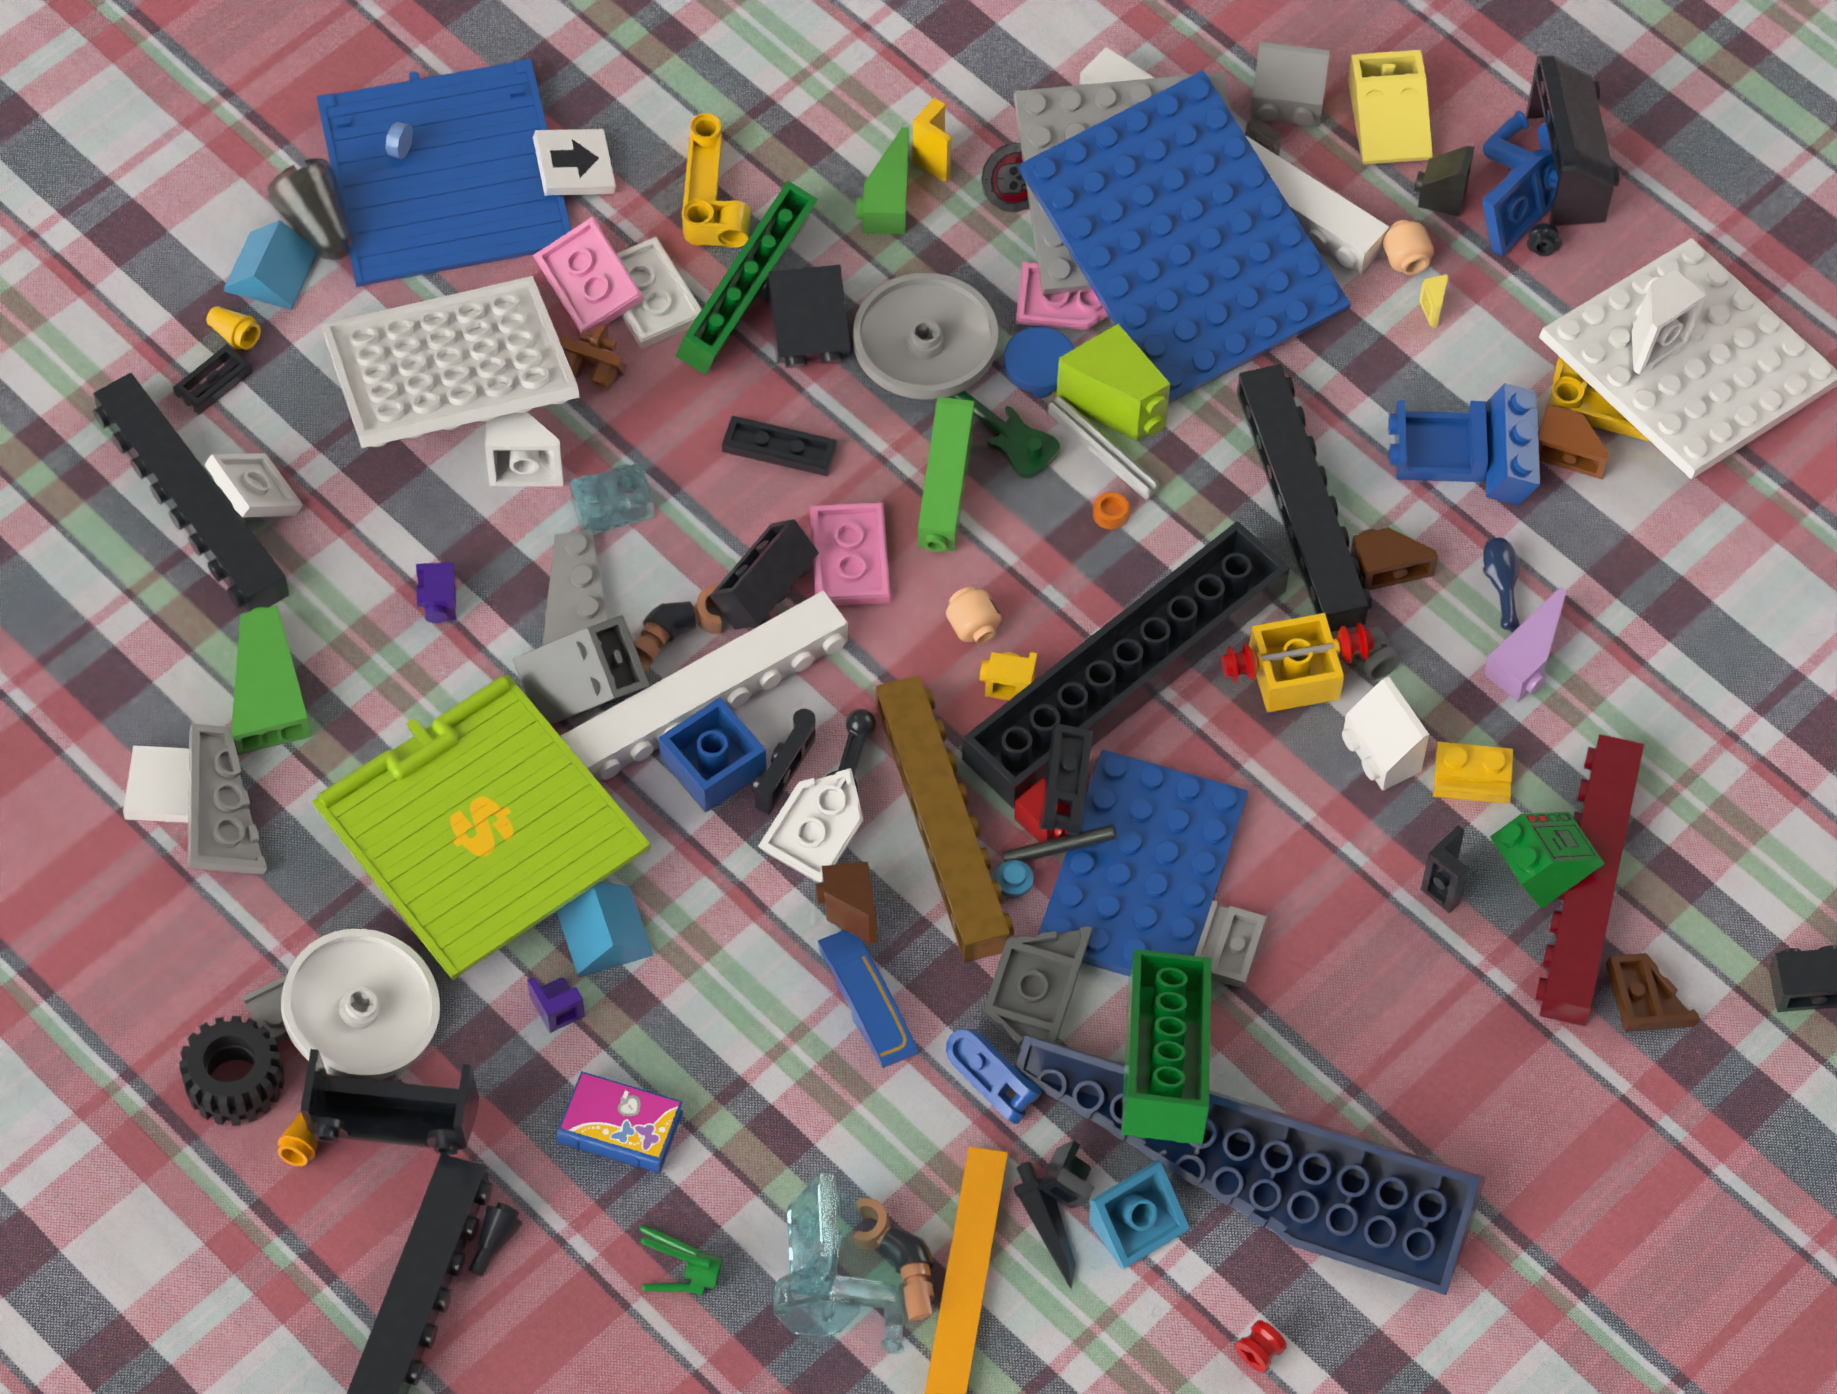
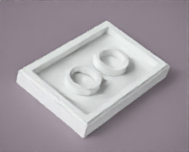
M657 237L617 253L645 298L643 302L621 315L640 348L644 349L689 329L702 308Z

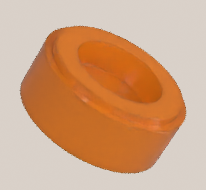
M1105 492L1095 499L1093 518L1100 527L1115 530L1123 527L1128 522L1130 504L1125 496L1117 492Z

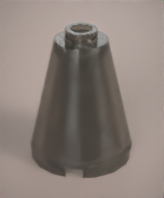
M325 159L305 160L306 167L297 170L293 165L277 175L268 186L267 190L270 196L267 197L271 205L321 258L336 261L349 253L353 239L333 168L329 161Z

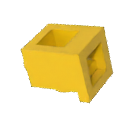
M991 652L990 660H982L979 681L986 682L985 696L1011 700L1030 685L1036 675L1037 653L1030 652L1029 658H1024L1011 652H1004L1002 654Z

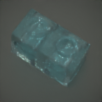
M641 462L633 465H620L607 472L595 475L587 474L579 477L577 480L569 481L571 502L581 530L592 529V534H597L655 518L653 496ZM625 491H634L633 493H623ZM597 500L598 502L589 503L588 501Z

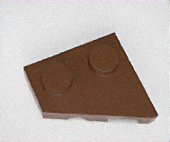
M1647 953L1613 955L1608 958L1606 967L1625 1032L1696 1026L1700 1020L1699 1014L1694 1009L1691 1011L1687 1010L1676 997L1677 988L1668 978L1661 975L1658 966Z

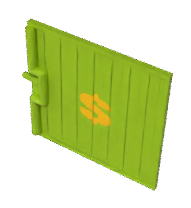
M509 675L505 677L500 676L434 719L432 725L426 729L416 719L409 720L407 727L414 735L412 738L393 750L384 751L319 793L318 797L312 801L313 807L452 980H455L461 974L651 849L649 841Z

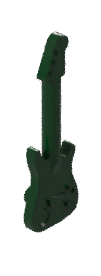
M965 390L946 397L974 401V416L999 435L994 438H986L988 447L1001 451L1007 457L1014 471L1022 478L1030 479L1044 471L1059 455L1060 443L1058 440L1043 431L1032 429L1026 425L1012 407H1005V413L1009 419L1004 422Z

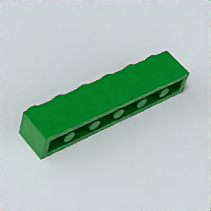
M787 180L683 337L675 357L704 375L708 373L764 288L768 272L775 271L808 221L818 200L816 197Z

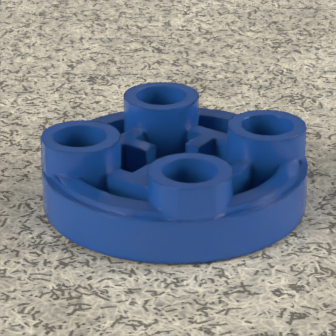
M1032 327L1024 329L1015 334L1005 347L1004 374L1013 384L1020 389L1031 392L1034 397L1047 398L1053 391L1057 390L1059 357L1075 348L1064 334L1052 328Z

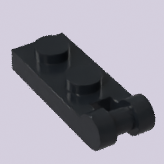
M806 708L799 709L794 713V728L785 743L779 742L771 756L772 764L767 772L761 771L758 774L752 788V792L755 793V809L768 815L770 814L815 742L816 719L815 714L811 710Z
M1057 723L1052 728L1039 829L1052 831L1053 828L1064 829L1066 834L1078 836L1083 817L1093 730ZM1057 803L1069 805L1068 815L1056 812Z

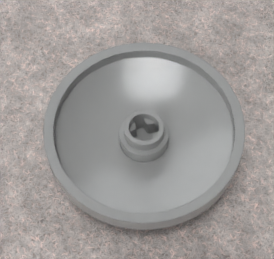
M914 273L883 283L865 298L855 316L853 346L861 368L879 386L904 397L937 399L938 397L952 396L968 389L986 374L997 352L998 324L994 311L988 301L972 286L947 275Z

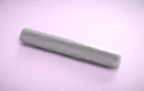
M1057 397L1049 404L1048 414L1140 496L1148 500L1158 492L1159 482L1063 397Z

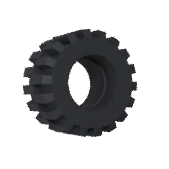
M232 1016L231 1021H224L223 1017L215 1018L216 1024L209 1026L206 1022L199 1026L201 1033L198 1035L192 1032L187 1038L189 1046H183L182 1061H179L186 1095L189 1097L190 1104L194 1110L199 1109L200 1115L206 1120L213 1116L215 1124L224 1125L226 1120H231L232 1126L241 1125L240 1120L248 1118L249 1123L257 1120L256 1114L261 1111L265 1115L271 1110L270 1101L277 1103L280 1097L279 1088H283L284 1071L277 1043L274 1037H270L269 1030L264 1026L258 1029L255 1020L248 1018L246 1023H243L241 1016ZM230 1060H244L253 1065L250 1072L237 1081L222 1082L211 1077L219 1065Z

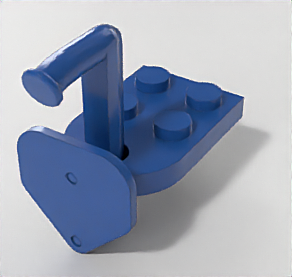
M1520 110L1516 111L1515 115L1507 120L1483 144V153L1487 158L1512 169L1507 177L1482 200L1491 251L1502 257L1552 208L1558 180L1546 122L1538 128L1540 149L1530 152L1508 142L1517 132L1529 128V122L1525 114Z

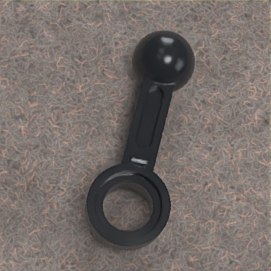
M856 709L846 719V729L849 735L838 771L851 768L853 777L855 776L865 738L872 735L876 727V720L873 714L866 709ZM833 771L827 774L826 776L836 774V772L838 771ZM854 778L857 794L859 795L858 784L856 779Z

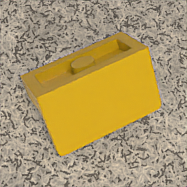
M934 97L913 120L912 163L941 181L947 182L951 175L952 138L949 134L945 133L946 104Z

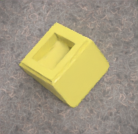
M1448 274L1424 279L1422 282L1419 302L1432 328L1438 326L1446 293Z

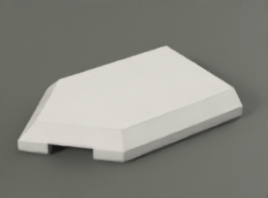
M852 769L838 771L836 774L818 779L811 778L798 782L758 847L813 881L822 882V866L837 864L864 821Z

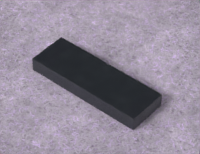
M733 415L722 442V452L827 477L837 450V440Z

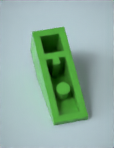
M902 127L864 182L863 198L856 197V219H863V233L905 235L909 127Z

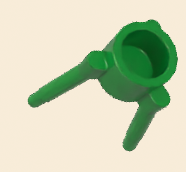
M646 1225L640 1226L639 1230L641 1233L653 1238L643 1237L641 1243L657 1251L687 1261L684 1277L691 1279V1283H645L641 1286L643 1291L691 1292L703 1296L705 1287L715 1289L723 1258L700 1251Z

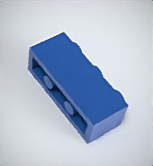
M1504 383L1486 402L1488 466L1485 475L1486 498L1519 506L1540 485L1537 392Z

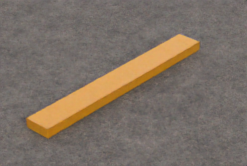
M968 1147L925 1394H967L1008 1152Z

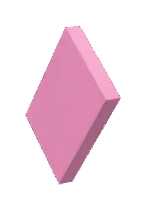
M594 217L589 218L533 255L580 333L583 330L594 333L598 325L606 326L645 300Z
M883 502L810 506L811 539L819 552L813 560L815 595L824 591L835 606L890 603Z

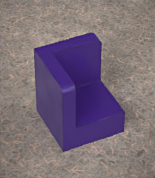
M535 977L527 980L529 997L550 1033L585 1017L584 1002L577 987L571 989L565 978H558L540 987Z

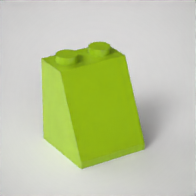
M1119 324L1059 357L1056 398L1063 397L1082 415L1135 441H1139L1147 435L1153 436L1159 433L1166 425L1170 383Z

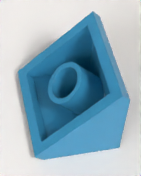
M281 220L253 230L249 233L224 286V290L231 294L292 310L318 255L317 249Z
M601 881L556 911L578 978L653 956L631 888L628 886Z
M1159 1160L1154 1161L1091 1199L1089 1224L1123 1269L1190 1229L1162 1162Z

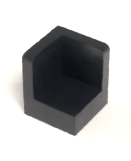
M1074 1140L1056 1148L1038 1187L1070 1209L1089 1201L1095 1188L1086 1182L1091 1166L1076 1157L1080 1144Z

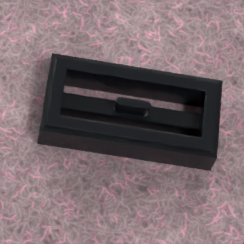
M226 344L173 386L174 394L178 398L182 397L184 403L187 406H192L194 412L200 415L253 372L252 365ZM229 358L232 359V360H231L230 362H228L225 366H223L220 370H218V371L215 370V369H217L220 365H222L225 361H227ZM206 377V381H205V382H203L200 386H198V387H197L195 390H193L191 393L189 392L190 389H192L195 385H197L200 381H202V380Z

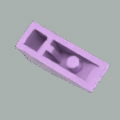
M1562 587L1488 655L1484 675L1518 702L1528 692L1530 694L1537 692L1546 679L1544 671L1567 592Z

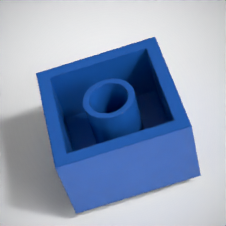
M721 697L659 737L660 760L705 813L756 780L761 771L767 772L766 749Z

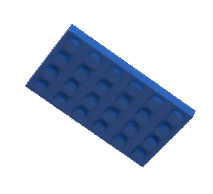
M1102 749L1085 797L1080 832L1114 824L1117 839L1066 852L1038 935L1056 931V934L1077 931L1083 926L1092 927L1093 933L1083 963L1125 976L1130 975L1134 949L1195 956L1243 813L1248 790Z

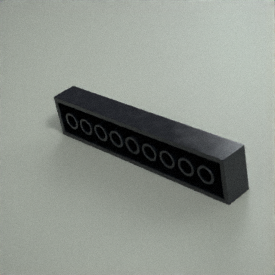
M1236 521L963 737L962 760L1007 804L1015 809V800L1042 778L1046 780L1052 728L1056 723L1093 730L1092 747L1285 593L1290 568L1242 524Z

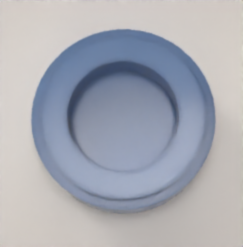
M395 122L391 126L386 138V152L389 156L399 159L406 157L413 138L411 125Z

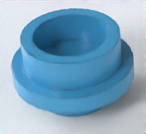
M1010 860L1001 864L996 870L995 880H998L1001 891L1005 896L1018 898L1032 888L1033 872L1024 862Z

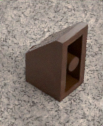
M1391 528L1380 530L1368 529L1358 535H1353L1350 555L1351 557L1356 556L1361 571L1359 580L1362 588L1367 587L1368 590H1374L1431 577L1435 574L1438 559L1436 550Z
M868 861L822 866V882H815L817 905H825L827 921L869 944L877 943L876 911Z

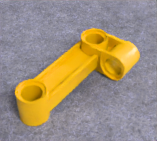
M701 113L695 116L690 123L682 209L683 237L688 243L696 246L710 245L740 248L749 239L751 209L742 201H717L722 150V126L717 116L710 113Z
M1561 357L1558 358L1552 380L1553 385L1548 401L1549 405L1566 407L1573 412L1583 414L1592 427L1651 442L1594 388L1589 387V384Z

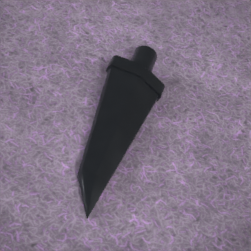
M1022 1163L1017 1167V1171L1023 1183L1014 1186L1013 1189L1070 1289H1072L1076 1264L1057 1201L1038 1188L1043 1178L1037 1177L1032 1163Z

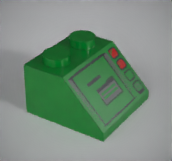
M1570 812L1520 814L1490 836L1522 887L1541 909L1605 864Z

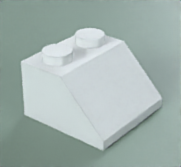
M1673 268L1663 276L1656 275L1649 281L1645 287V292L1647 293L1645 299L1635 313L1637 319L1632 329L1633 369L1638 375L1687 343L1705 300L1706 294L1676 268Z
M528 412L510 413L486 421L485 451L490 486L563 487L560 440Z
M1388 676L1382 679L1346 714L1342 737L1347 748L1352 752L1356 751L1362 760V767L1367 777L1372 781L1375 780L1382 791L1422 771L1429 733Z

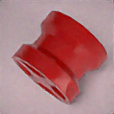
M1257 1320L1252 1325L1251 1334L1248 1337H1242L1235 1344V1349L1240 1357L1259 1372H1265L1271 1366V1359L1274 1355H1281L1287 1348V1344L1281 1334L1270 1324L1262 1320Z

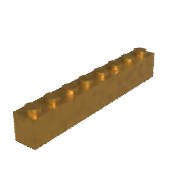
M920 675L877 685L876 707L963 961L967 963L1001 954L1006 940L1014 935L1013 922L1010 914H1003L999 903L1003 902L1002 891L998 880L991 881L988 872L991 869V861L986 847L980 848L977 837H980L978 822L975 815H968L965 805L969 804L964 783L957 784L954 773H957L955 756L952 750L946 752L943 741H946L943 722L941 719L935 720L932 712L935 709L932 691L930 687L924 688Z

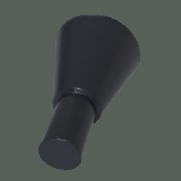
M498 1202L496 1207L487 1206L478 1244L479 1249L468 1269L471 1273L483 1277L493 1255H496L523 1225L517 1218L519 1212L516 1209L501 1202Z

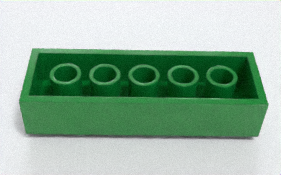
M1140 949L1133 950L1127 991L1122 1135L1170 1140L1178 1143H1203L1209 1110L1212 958Z

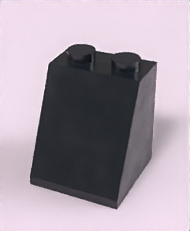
M841 265L768 272L766 293L777 364L785 363L786 368H798L807 366L808 360L821 359L822 364L843 362V357L849 356L851 349Z

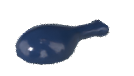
M1503 537L1491 538L1487 540L1484 546L1483 572L1499 593L1502 615L1500 626L1503 630H1509L1513 633L1520 626L1514 598V587L1519 574L1518 557L1508 540Z

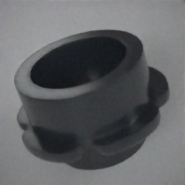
M1548 223L1534 226L1528 234L1529 239L1526 242L1528 249L1539 256H1550L1562 246V239L1559 237L1557 228Z

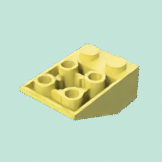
M1421 50L1352 54L1348 86L1362 165L1421 161L1432 158L1427 83Z

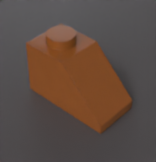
M1548 404L1538 432L1539 461L1602 479L1609 453L1585 416L1573 412L1566 407H1556Z

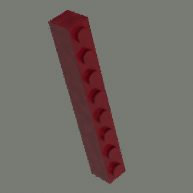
M1599 734L1596 748L1588 747L1583 769L1590 770L1589 780L1581 779L1577 801L1584 804L1582 813L1575 811L1573 818L1605 864L1556 898L1563 901L1561 911L1554 910L1549 933L1556 934L1554 945L1547 943L1542 966L1549 968L1547 979L1539 978L1535 1000L1542 1001L1539 1014L1541 1017L1586 1026L1644 748L1642 743Z

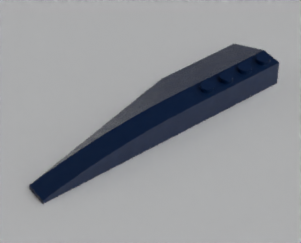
M1025 1035L1015 1068L1026 1079L1031 1080L1043 1092L1065 1103L1088 1120L1090 1119L1102 1126L1117 1138L1139 1149L1140 1152L1154 1161H1161L1162 1165L1193 1185L1202 1188L1217 1200L1239 1211L1262 1228L1268 1229L1291 1246L1447 1295L1477 1209L1485 1176L1209 1090V1110L1202 1144L1178 1143L1170 1140L1122 1135L1124 1064Z

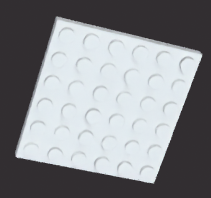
M1692 238L1542 328L1539 337L1690 479L1698 476L1837 387V369ZM1673 268H1676L1706 294L1705 300L1687 343L1638 375L1633 369L1632 329L1637 319L1635 313L1647 294L1645 287L1649 281L1656 275L1663 276Z
M533 276L322 324L324 337L361 448L369 446L379 447L387 442L404 438H418L425 433L442 429L452 430L463 424L476 421H490L498 416L515 412L524 413L532 408L549 404H563L570 399L580 397L577 382Z

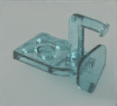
M820 1173L787 1207L790 1273L780 1278L774 1286V1315L792 1333L827 1337L840 1333L860 1313V1306L884 1309L885 1338L881 1340L880 1346L888 1353H901L904 1350L902 1343L903 1313L902 1297L898 1288L886 1282L836 1275L838 1249L841 1244V1230L837 1228V1211L840 1197L839 1193L835 1190V1176ZM791 1292L795 1299L794 1301L791 1300Z

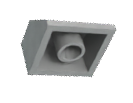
M1260 42L1250 118L1261 119L1267 122L1278 121L1294 123L1300 126L1320 127L1330 50Z

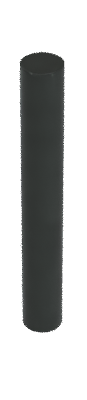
M1114 824L1079 832L1078 836L1067 835L1002 852L1004 862L1010 860L1026 862L1115 840L1117 839V832Z

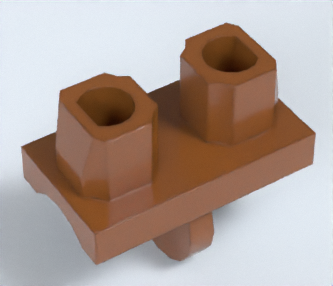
M598 325L594 333L583 330L580 340L590 343V345L561 336L559 340L574 378L579 377L584 362L594 365L589 380L596 386L610 389L617 374L624 376L628 366L622 363V356L603 350L605 348L614 352L617 346V341L607 338L608 327Z

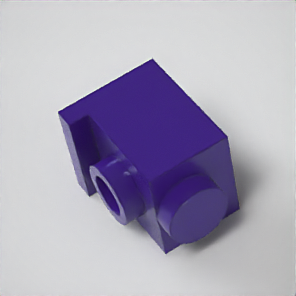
M454 562L416 564L418 580L417 606L424 607L426 621L442 623L447 620H456V576Z

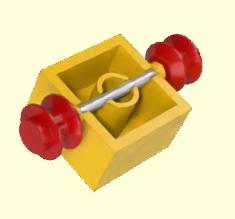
M1322 613L1252 626L1249 645L1244 643L1242 652L1237 653L1234 652L1231 646H1228L1227 654L1221 656L1224 676L1226 678L1231 677L1234 684L1238 682L1239 675L1246 674L1251 681L1254 680L1255 676L1257 677L1268 713L1340 700L1344 675L1338 655L1340 654L1347 663H1351L1354 654H1360L1364 660H1367L1369 652L1374 650V642L1370 629L1364 630L1361 623L1357 624L1356 631L1349 632L1345 626H1341L1337 638L1333 639L1326 615Z

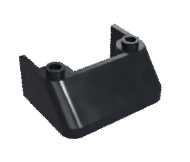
M1554 55L1538 56L1536 59L1526 109V118H1545L1558 177L1549 224L1553 226L1606 222L1613 189L1619 186L1618 166L1612 165L1598 104L1600 99L1598 80H1593L1590 73Z
M310 1049L300 1111L307 1129L315 1134L314 1138L322 1142L334 1143L341 1138L434 1148V1151L440 1154L456 1155L458 1150L467 1147L477 1116L480 1097L471 1065H463L459 1089L328 1076L319 1050Z

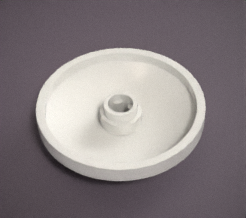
M344 929L318 938L297 956L289 969L283 985L281 1013L289 1038L308 1061L310 1049H318L328 1074L338 1077L380 1080L407 1069L427 1049L438 1025L440 998L435 979L427 964L407 944L393 936L375 930Z

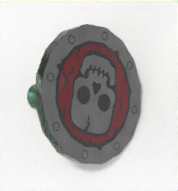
M1017 142L1000 146L994 151L983 166L981 176L983 193L993 206L1006 212H1019L1030 208L1026 181L1019 171V165L1023 162L1021 143Z

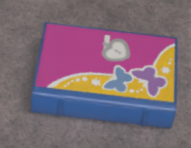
M581 1071L558 1128L557 1143L575 1148L577 1151L582 1150L635 1166L637 1169L642 1168L660 1174L683 1115V1110H680L683 1102Z

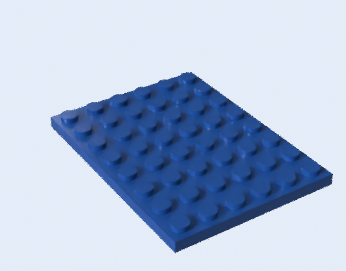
M1204 70L1019 165L1020 173L1113 324H1119L1169 381L1168 404L1350 308V301Z

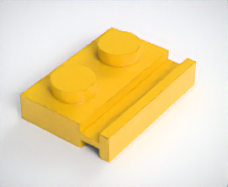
M1437 741L1433 797L1509 804L1511 798L1513 749Z

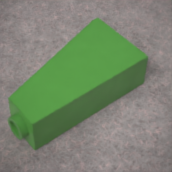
M946 397L937 398L918 525L919 548H926L933 552H954L973 443L974 401Z
M277 605L268 608L257 607L250 612L240 614L231 728L237 755L311 737L306 709Z

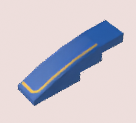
M843 930L817 940L819 951L834 974L836 986L851 1009L855 1025L881 1067L885 1068L918 1055V1048L902 1014L861 939Z

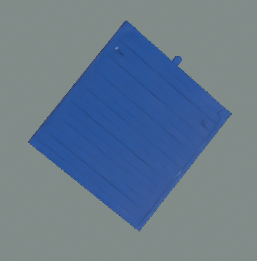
M531 58L421 79L418 72L412 71L409 73V81L316 96L356 287L533 255L571 231L563 195H544L533 135L535 130L548 129ZM395 122L409 124L413 129L411 147L403 159L391 157L386 152V138L391 126Z

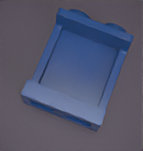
M1397 400L1395 413H1389L1388 434L1395 435V444H1390L1389 465L1396 466V480L1484 482L1488 466L1485 401H1471L1469 412L1460 413L1405 411V400Z

